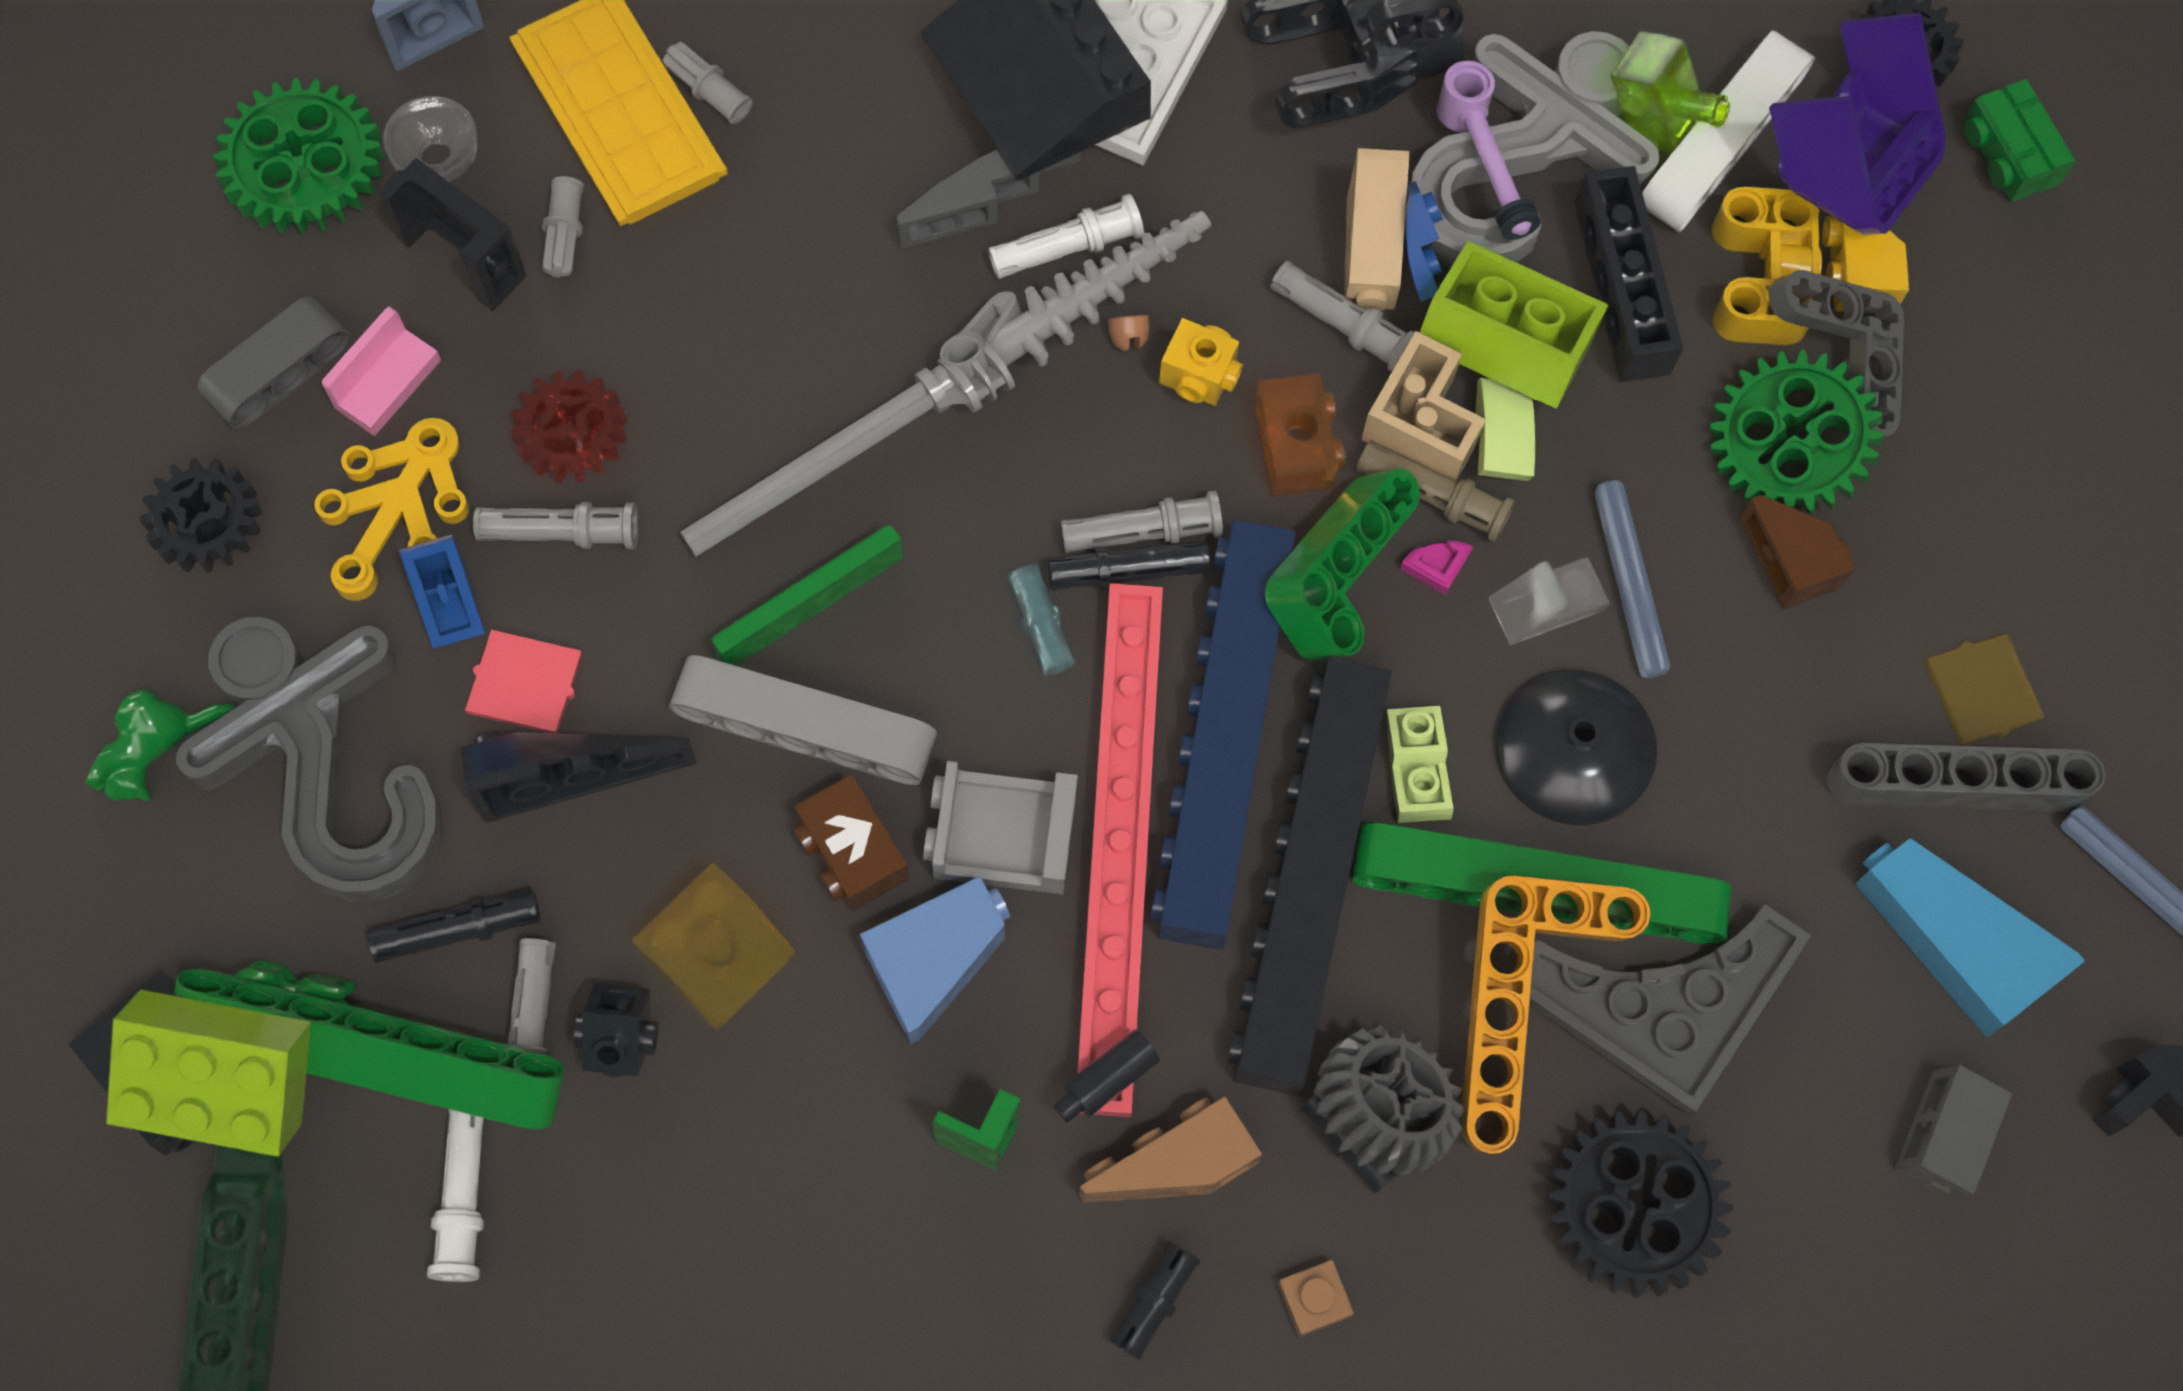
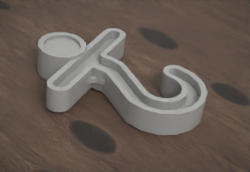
M1591 31L1579 34L1566 43L1559 56L1555 72L1502 35L1491 34L1479 40L1472 61L1484 65L1493 74L1495 87L1492 96L1522 117L1518 121L1490 126L1511 177L1542 171L1555 161L1577 157L1595 171L1635 166L1641 190L1646 188L1658 165L1659 152L1649 139L1618 118L1628 103L1638 71V62L1634 52L1622 39L1606 32ZM1469 131L1445 136L1424 152L1412 173L1410 183L1416 181L1421 195L1432 192L1443 220L1434 224L1440 239L1422 246V249L1432 246L1438 262L1450 269L1467 241L1473 242L1516 263L1532 252L1541 229V224L1533 233L1524 238L1506 240L1500 232L1495 217L1485 220L1474 219L1463 214L1454 205L1451 194L1460 187L1490 181Z

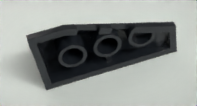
M490 732L477 737L474 740V744L461 747L466 791L485 823L697 764L689 737L514 732L506 735L504 732Z

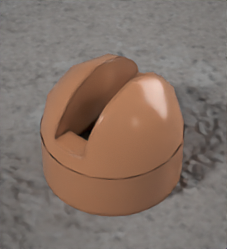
M1139 314L1108 318L1109 335L1113 344L1118 349L1127 352L1131 338L1133 348L1136 351L1142 348L1149 337V315Z

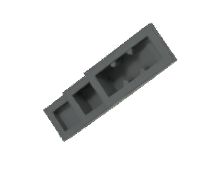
M997 150L978 158L936 184L896 216L900 248L904 249L997 223L998 203L1038 193L1040 173L1081 162V152L1020 181L1016 180Z

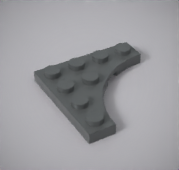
M1764 904L1740 933L1705 957L1685 965L1682 963L1664 968L1644 969L1640 972L1605 970L1603 966L1573 958L1537 939L1534 944L1529 1005L1692 1116L1702 1104L1812 935Z

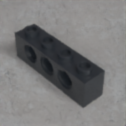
M1628 166L1587 172L1577 194L1575 207L1599 300L1608 304L1604 320L1620 382L1671 375L1683 350V344L1636 167Z

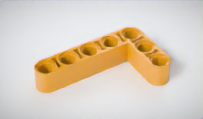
M1506 876L1489 885L1483 892L1479 909L1462 1106L1466 1110L1462 1115L1460 1123L1463 1128L1461 1135L1466 1144L1473 1150L1489 1154L1501 1153L1510 1148L1517 1137L1535 933L1605 941H1623L1643 932L1650 919L1649 904L1638 891L1626 887ZM1501 888H1509L1519 894L1522 900V909L1516 918H1508L1498 912L1495 906V897ZM1557 894L1570 896L1577 905L1578 913L1576 919L1571 924L1559 922L1552 914L1551 904ZM1613 900L1624 901L1632 910L1633 920L1627 930L1617 929L1608 919L1607 910ZM1498 943L1509 945L1517 955L1516 968L1510 974L1499 973L1490 962L1491 950ZM1493 999L1505 1001L1512 1010L1513 1018L1511 1024L1503 1031L1493 1029L1485 1018L1486 1007ZM1492 1054L1503 1059L1508 1070L1506 1080L1496 1088L1487 1085L1480 1075L1481 1063ZM1486 1111H1491L1498 1115L1503 1125L1500 1138L1492 1144L1483 1143L1475 1132L1476 1120Z

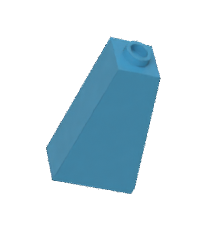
M1911 838L1895 850L1889 843H1886L1863 862L1868 871L1855 885L1986 1038L2007 1024L2085 962L2077 951Z

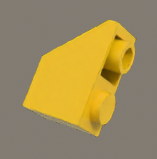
M1827 216L1822 230L1824 247H1830L1831 261L1826 269V276L1887 293L1895 297L1901 304L1909 291L1906 244L1890 230L1886 234L1862 235L1836 218ZM1833 295L1834 311L1844 312L1842 302Z

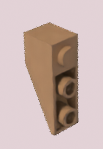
M1223 1097L1214 1104H1211L1209 1099L1205 1098L1182 1112L1179 1117L1183 1123L1164 1134L1161 1128L1158 1127L1140 1137L1131 1145L1135 1152L1117 1164L1112 1157H1109L1090 1168L1083 1175L1087 1182L1080 1186L1079 1197L1083 1203L1211 1194L1258 1165L1262 1153L1226 1097Z

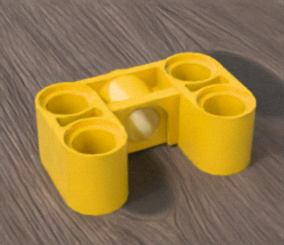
M1738 187L1729 191L1724 197L1712 224L1713 238L1718 245L1726 250L1760 253V259H1765V279L1737 278L1728 284L1712 317L1713 327L1718 335L1733 342L1793 345L1804 338L1809 328L1780 319L1773 312L1770 305L1769 291L1770 286L1776 279L1797 270H1805L1821 275L1822 255L1819 247L1818 207L1791 190ZM1732 216H1739L1746 220L1747 223L1739 222ZM1783 219L1791 220L1797 226H1791L1784 222ZM1812 297L1808 299L1799 298V304L1812 300ZM1732 306H1740L1747 310L1749 314L1739 313Z

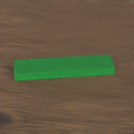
M886 525L714 635L711 640L718 661L734 666L739 665L902 560L903 553L900 536L891 525Z

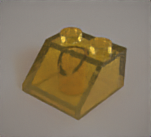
M713 862L632 939L640 958L716 1031L729 1021L796 954L793 947L756 903Z

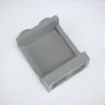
M947 760L945 777L935 776L932 790L931 808L940 809L938 827L927 828L923 859L933 861V878L967 883L981 877L984 884L989 886L1064 895L1078 775L1056 772L1055 782L962 771L959 770L957 761Z

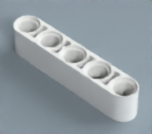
M1771 31L1648 183L1643 191L1647 212L1680 233L1772 119L1769 107L1773 103L1785 102L1809 71L1815 57L1776 31Z

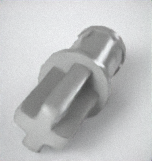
M682 42L671 45L666 50L667 53L663 58L664 66L692 89L691 92L694 98L697 100L705 99L724 115L731 124H737L746 117L753 101L748 95L743 94L723 77L722 68L718 65L710 66Z
M567 176L552 179L548 216L543 219L541 226L542 230L546 233L542 269L543 272L550 274L553 278L570 276L572 273L576 239L583 232V226L579 222V214L584 185L581 181Z

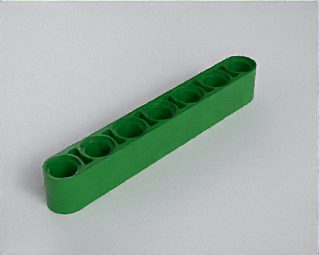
M1366 823L1359 826L1351 881L1364 888L1480 907L1481 897L1486 888L1506 876L1626 887L1638 891L1649 904L1650 919L1647 927L1640 934L1699 944H1721L1727 941L1732 886L1723 880L1389 824ZM1501 888L1496 894L1495 906L1499 911L1520 914L1522 900L1514 890ZM1557 894L1553 898L1551 910L1554 917L1559 921L1572 923L1578 913L1575 901L1565 894ZM1613 900L1607 910L1610 923L1617 929L1627 930L1633 920L1630 906L1621 900Z
M190 969L182 971L177 975L173 996L310 1021L311 1030L307 1074L521 1128L543 1129L551 1126L555 1121L565 1067L554 1057L212 970Z

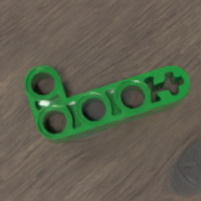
M1396 468L1361 475L1354 479L1270 576L1265 589L1268 608L1296 651L1304 659L1313 661L1328 659L1329 656L1343 657L1354 655L1360 651L1364 643V625L1345 593L1416 509L1420 496L1419 485L1409 470Z

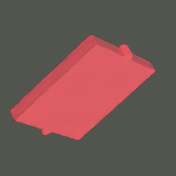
M491 630L481 663L473 667V673L476 678L465 708L466 714L545 733H558L568 700L575 697V691L572 687L582 659V651Z

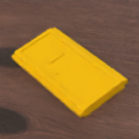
M580 0L517 30V34L509 37L513 48L620 227L627 223L631 225L718 182L719 178L728 174L727 168L624 0Z

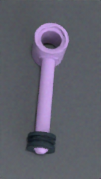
M1461 61L1452 65L1445 74L1437 104L1438 118L1444 126L1453 131L1470 132L1502 207L1496 213L1495 220L1503 238L1506 240L1524 238L1540 226L1541 219L1532 200L1520 199L1486 120L1495 87L1494 76L1487 67L1478 62Z

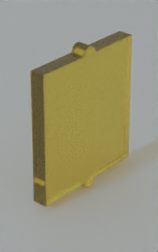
M2008 634L1975 644L1965 641L1959 649L1927 658L1925 661L1961 745L1996 734L1998 737L2004 738L2010 730L2041 721L2045 717Z

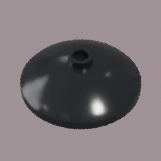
M1555 671L1530 681L1509 701L1500 718L1496 732L1495 747L1498 766L1512 793L1533 812L1563 824L1592 825L1619 816L1637 802L1648 787L1655 771L1657 740L1652 722L1646 710L1625 687L1608 677L1589 671ZM1578 728L1587 730L1591 734L1592 740L1589 742L1580 741L1575 736L1574 730Z

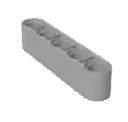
M697 655L687 656L668 707L676 715L698 724L906 785H919L921 783L937 736L936 729L923 721Z

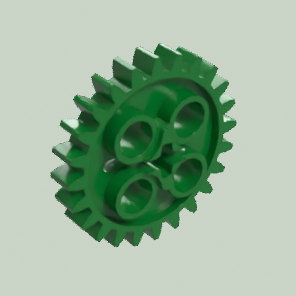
M293 78L290 91H283L277 82H272L271 96L266 98L261 92L254 90L255 105L250 107L241 102L236 104L242 116L240 119L225 117L223 121L230 134L216 135L215 139L221 149L220 152L213 154V159L219 168L216 176L222 188H225L224 192L230 204H236L242 217L245 219L253 215L260 228H265L273 220L279 234H284L291 222L296 224L301 235H305L308 223L316 221L318 227L325 231L327 230L326 217L333 215L343 223L346 221V217L342 208L346 205L358 210L363 208L358 197L359 192L365 194L375 193L370 178L382 177L383 174L377 161L385 158L384 151L379 142L382 138L377 125L373 124L374 121L367 107L361 108L354 94L344 98L339 85L334 84L324 93L319 79H314L308 90H303L298 78ZM325 124L323 127L317 130L310 131V129L316 125ZM275 139L272 143L268 145L260 146L263 142L267 140ZM339 166L332 172L323 173L329 167ZM290 181L287 185L281 188H274L277 184L281 182Z
M1801 350L1796 363L1789 364L1784 352H1779L1777 366L1772 368L1762 358L1757 359L1759 374L1754 377L1749 372L1741 369L1739 371V379L1742 388L1739 389L1731 385L1724 387L1725 396L1731 404L1716 403L1714 406L1715 415L1724 420L1710 424L1711 435L1721 438V440L1711 444L1712 456L1725 457L1717 464L1719 475L1734 473L1728 482L1729 490L1735 492L1746 486L1745 504L1747 505L1751 498L1762 495L1794 509L1796 505H1804L1807 514L1813 517L1815 502L1822 500L1826 507L1831 511L1834 510V494L1840 492L1849 499L1854 497L1852 479L1860 483H1868L1869 472L1862 464L1878 465L1879 453L1869 447L1883 444V432L1871 429L1882 424V412L1867 411L1876 403L1875 393L1868 392L1859 395L1864 386V377L1859 375L1846 381L1847 363L1842 362L1831 371L1828 369L1827 354L1825 353L1818 358L1815 365L1808 364L1805 350ZM1794 391L1808 392L1814 398L1810 404L1804 407L1791 406L1785 400ZM1831 404L1834 406L1833 410L1826 411L1815 418L1819 414V410L1825 405ZM1759 423L1768 425L1773 430L1770 436L1764 440H1752L1745 435V431L1750 426ZM1836 427L1844 430L1848 437L1840 444L1831 445L1821 440L1820 435L1826 429ZM1792 428L1793 431L1798 433L1805 429L1806 438L1801 440L1798 436L1794 435L1787 440V430ZM1776 451L1773 458L1766 464L1759 462L1761 457H1766ZM1796 460L1805 464L1807 470L1797 478H1788L1779 472V468L1787 461Z

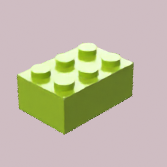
M1467 241L1432 298L1419 333L1461 353L1462 356L1459 364L1557 409L1591 346L1608 304L1473 242Z
M140 990L113 1019L106 1124L279 1157L302 1125L311 1022Z

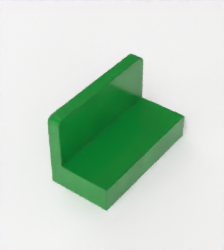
M999 1089L980 1130L938 1111L933 1120L935 1142L997 1171L1021 1121V1098Z

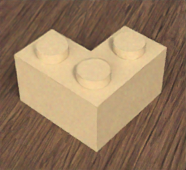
M1415 331L1368 413L1361 440L1368 444L1371 440L1387 448V450L1400 456L1402 455L1434 470V472L1457 481L1478 443L1486 420L1444 398L1454 380L1462 354Z

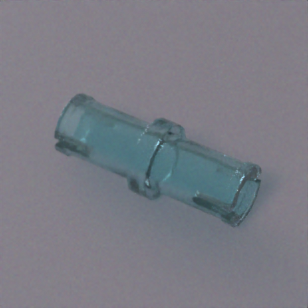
M1028 565L1013 571L1007 578L1012 585L1023 618L1020 620L1023 633L1030 634L1042 665L1043 674L1054 675L1071 668L1076 662L1073 656H1071L1059 623L1063 619L1060 608L1052 605L1041 577L1039 566Z

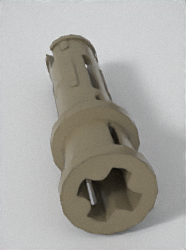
M1371 440L1369 441L1360 457L1356 468L1357 471L1371 474L1396 468L1409 470L1419 485V499L1445 511L1444 516L1448 517V521L1456 524L1460 520L1488 533V540L1496 543L1510 517L1515 500L1509 497L1504 501L1475 488V482L1468 478L1467 480L1461 479L1457 482L1402 455L1400 456L1387 450V448Z

